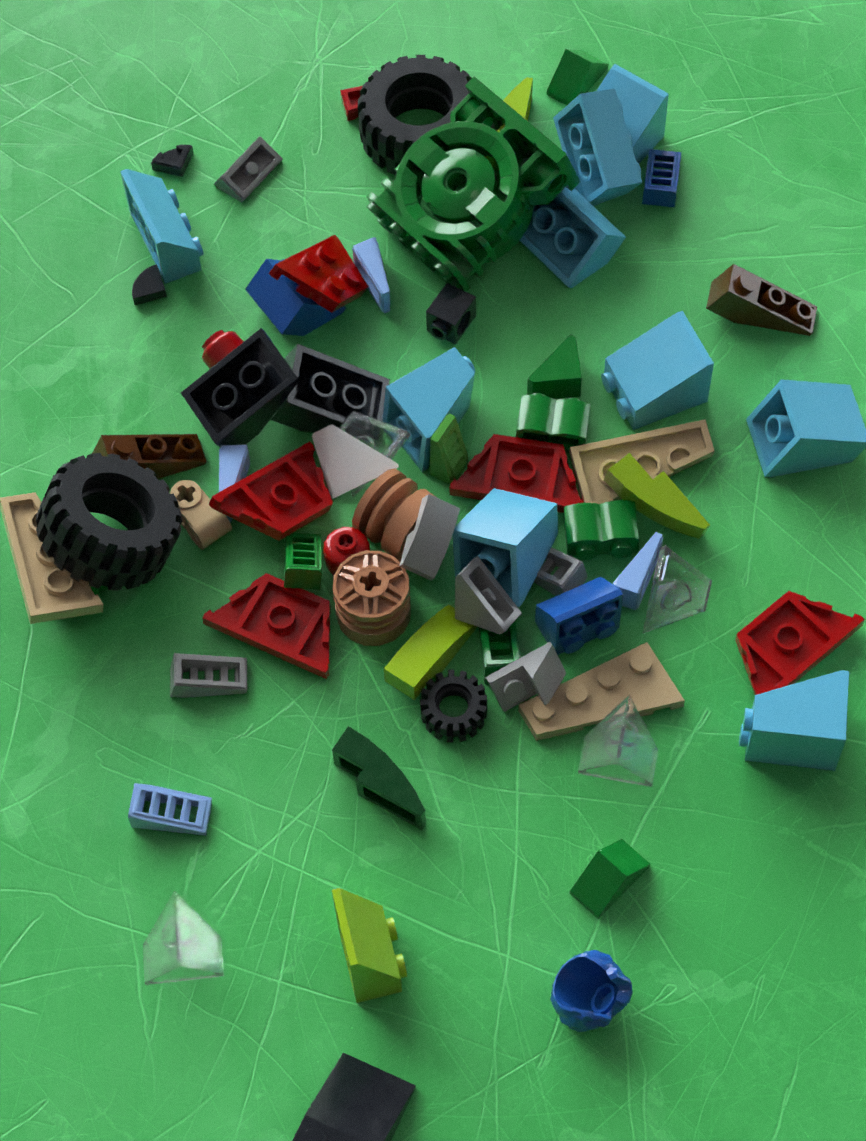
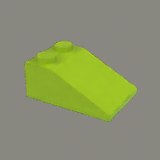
M341 888L333 889L332 895L338 929L356 1003L402 992L401 978L407 977V971L403 955L394 954L392 941L398 940L393 917L385 918L382 905Z

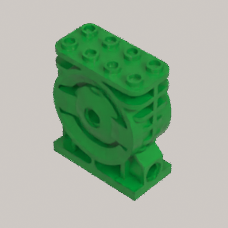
M475 76L465 85L469 94L451 111L450 123L440 125L417 139L407 150L400 164L395 168L397 172L395 180L391 182L389 179L384 178L380 182L385 189L379 197L373 192L367 196V199L370 201L367 208L377 217L376 220L389 233L393 231L399 237L398 240L411 253L415 251L421 257L420 260L432 272L437 270L443 276L442 279L445 283H449L466 292L471 288L467 280L473 274L478 278H481L484 274L481 268L484 263L490 261L494 263L519 242L530 224L534 205L550 204L565 187L572 191L580 183L567 154ZM484 156L493 157L498 164L500 171L499 191L507 197L505 202L496 196L498 190L497 175L491 163ZM530 157L523 165H521L520 162L524 158ZM466 184L463 189L455 191L459 185ZM422 197L430 211L437 218L447 223L437 221L423 211L420 205ZM476 220L481 226L476 228L470 222Z

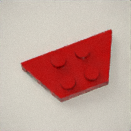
M336 235L275 264L268 273L276 280L281 275H284L298 284L296 292L314 300L318 305L331 313L361 297L369 287Z
M493 434L484 445L483 451L471 459L467 464V470L458 480L454 479L449 487L451 496L482 500L491 490L496 488L557 503V512L564 513V507L567 505L584 503L583 499H580L576 487V479L572 469L569 468L568 457L563 444Z
M309 441L213 495L209 506L280 541L327 513L333 501L329 490L324 485L325 478L321 467H316L313 458L315 448Z
M265 573L253 581L249 588L239 590L230 596L227 604L215 612L207 611L202 617L203 624L322 678L327 679L329 676L331 606L330 601L304 589L284 588L283 580Z
M791 591L786 592L736 635L735 641L754 694L757 695L795 684L863 626L865 619L855 613L853 617L833 611L832 605L820 601H810L805 596Z

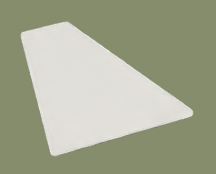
M333 424L312 434L332 499L378 478L389 469H397L399 467L398 463Z

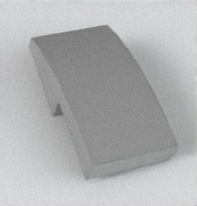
M431 494L426 495L421 501L415 529L407 535L400 567L426 579L433 580L446 554L460 508Z

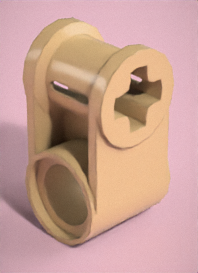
M181 480L171 488L170 494L174 493L179 504L178 508H180L182 514L181 525L200 549H205L232 530L227 516L209 506L211 499L197 483L191 480Z

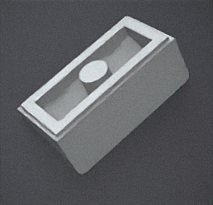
M259 136L214 185L233 198L243 202L283 158Z

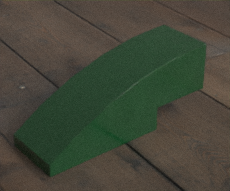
M348 726L332 749L334 765L357 777L358 795L423 830L426 825L425 809L404 773L385 752L368 738Z

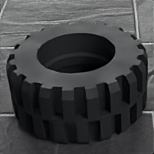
M416 55V58L409 59L407 56L399 57L397 59L398 62H387L381 66L380 72L376 70L368 77V82L363 84L360 98L358 99L360 139L366 154L371 158L373 157V162L383 169L386 166L387 172L396 175L395 168L400 164L407 150L417 139L440 125L450 123L451 111L469 94L465 85L472 79L466 71L460 72V67L451 61L445 63L443 58L434 56L433 59L426 58L425 55ZM413 109H429L444 116L437 122L421 126L405 124L395 119L400 114Z
M92 453L87 455V458L82 455L63 464L56 474L53 475L36 515V531L39 541L43 542L42 547L47 556L54 558V564L61 571L65 569L70 572L71 578L78 582L80 579L87 581L89 586L98 589L101 586L108 587V590L117 591L121 590L123 586L126 589L139 587L141 583L150 582L164 567L181 532L182 514L180 508H178V501L174 493H169V486L163 479L159 481L155 477L154 471L148 467L144 469L138 466V462L129 458L126 461L120 459V455L108 454L106 457L102 456L101 453ZM90 512L107 515L120 522L127 530H119L107 526L97 520Z

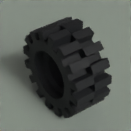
M448 670V677H444L442 672L436 674L435 682L431 678L426 682L427 689H422L420 699L421 719L423 723H426V730L429 733L435 731V738L441 740L443 735L446 736L447 742L453 743V737L459 736V741L463 742L466 741V734L469 733L472 738L477 735V728L482 729L484 718H487V695H485L484 686L482 684L478 685V679L473 675L470 679H467V672L461 671L460 676H454V670ZM448 696H460L468 703V709L461 716L449 717L441 712L439 705Z

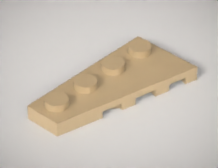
M706 419L573 446L570 447L569 454L581 499H583L584 503L601 504L622 499L604 481L608 469L628 453L654 479L663 471L670 477L713 456L715 450Z
M36 492L0 497V510L30 624L103 612V603L98 594L95 595L89 582L82 579L78 582L71 578V573L65 569L61 571L54 564V558L52 556L48 557L43 550V542L39 541L36 531V515L41 505Z
M648 642L560 684L547 705H544L541 699L536 696L519 704L518 711L534 738L538 741L581 731L585 726L602 723L603 726L616 723L617 719L633 715L641 717L653 714L655 710L670 707L672 710L684 707L685 700Z

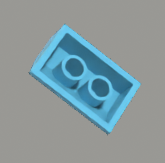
M615 88L582 93L553 117L562 150L567 154L580 180V183L574 189L591 205L595 206L625 195L642 183L641 168L635 159L630 132L627 131L623 118V106L617 97Z
M129 169L120 171L129 212L155 265L157 264L164 283H169L202 270L199 258L204 255L202 246L197 236L192 238L189 234L191 231L189 220L185 213L179 214L177 210L179 202L174 190H167L162 178Z
M565 187L550 204L534 205L530 224L520 241L565 285L573 288L608 264L626 236L575 189L570 191Z

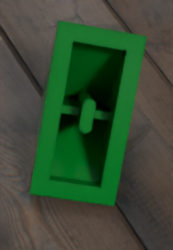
M565 49L547 89V95L568 105L578 95L587 93L608 69V64L582 50Z
M570 334L528 377L527 395L541 393L553 399L581 396L582 376L575 336Z
M620 839L597 851L570 890V894L599 919L650 867V863L623 839Z

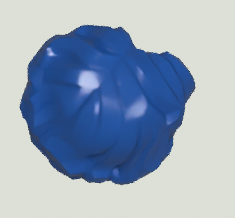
M598 950L585 951L575 955L562 965L552 985L550 1000L563 1024L577 1032H584L607 1026L611 1019L627 1006L633 994L632 983L623 974L610 955Z

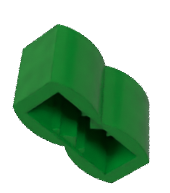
M541 393L523 395L521 397L516 437L563 444L565 452L569 453L570 447L586 443L591 404L573 397L555 400Z
M616 500L601 504L577 503L564 507L567 555L576 557L579 560H590L600 554L623 558L639 550V532L634 501Z

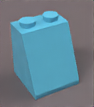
M614 64L597 91L615 88L617 97L623 106V118L627 131L630 132L635 159L639 164L648 155L649 149H653L664 137L669 94Z
M680 311L605 358L604 373L601 374V379L608 393L612 392L616 398V406L623 420L627 419L632 429L635 430L708 402L714 363L684 312Z
M455 347L385 388L383 423L421 472L429 468L430 440L445 416L450 413L456 417L457 423H459L470 406L475 368L470 359L466 356L462 357Z
M781 379L746 419L765 477H775L849 463L866 448V428L851 385Z
M496 488L491 490L454 528L452 537L455 577L478 556L515 605L520 607L558 535L557 503Z
M840 670L755 695L752 709L745 708L743 724H741L739 746L746 747L745 761L835 771L846 741L849 671Z

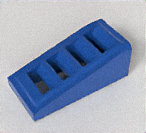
M649 149L642 204L675 207L681 152ZM654 167L669 168L673 170L655 169ZM653 175H655V176H664V177H672V178L654 177ZM652 183H654V184L671 185V186L652 185Z

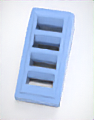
M373 237L353 245V262L369 286L367 289L382 312L387 313L390 311V289L379 244L376 238Z
M221 445V448H219V492L247 476L250 466L247 445ZM227 516L228 520L231 523L232 518Z
M655 532L613 582L623 593L622 606L633 610L639 608L662 553V534Z
M135 783L128 819L132 828L206 836L213 800L211 797ZM145 801L151 802L149 813L143 812ZM160 803H167L164 816L158 815ZM176 805H182L180 820L174 819ZM191 806L198 807L195 823L189 822Z

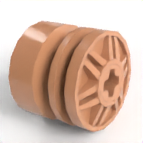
M396 468L389 469L381 474L361 497L353 515L352 526L361 530L367 536V539L374 544L381 542V549L401 562L407 535L415 529L421 501L426 495L433 494L426 489L418 490L417 483L410 478H406V475Z
M365 550L351 555L339 565L333 577V595L336 619L341 631L350 640L364 646H380L394 641L404 633L410 622L411 599L409 577L406 569L400 567V562L394 556L385 552Z

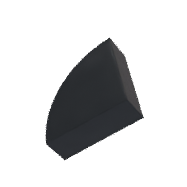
M177 145L176 149L169 150L163 154L162 152L158 153L151 162L152 170L183 177L194 153L192 145Z
M157 264L145 269L136 278L132 288L134 305L167 297Z

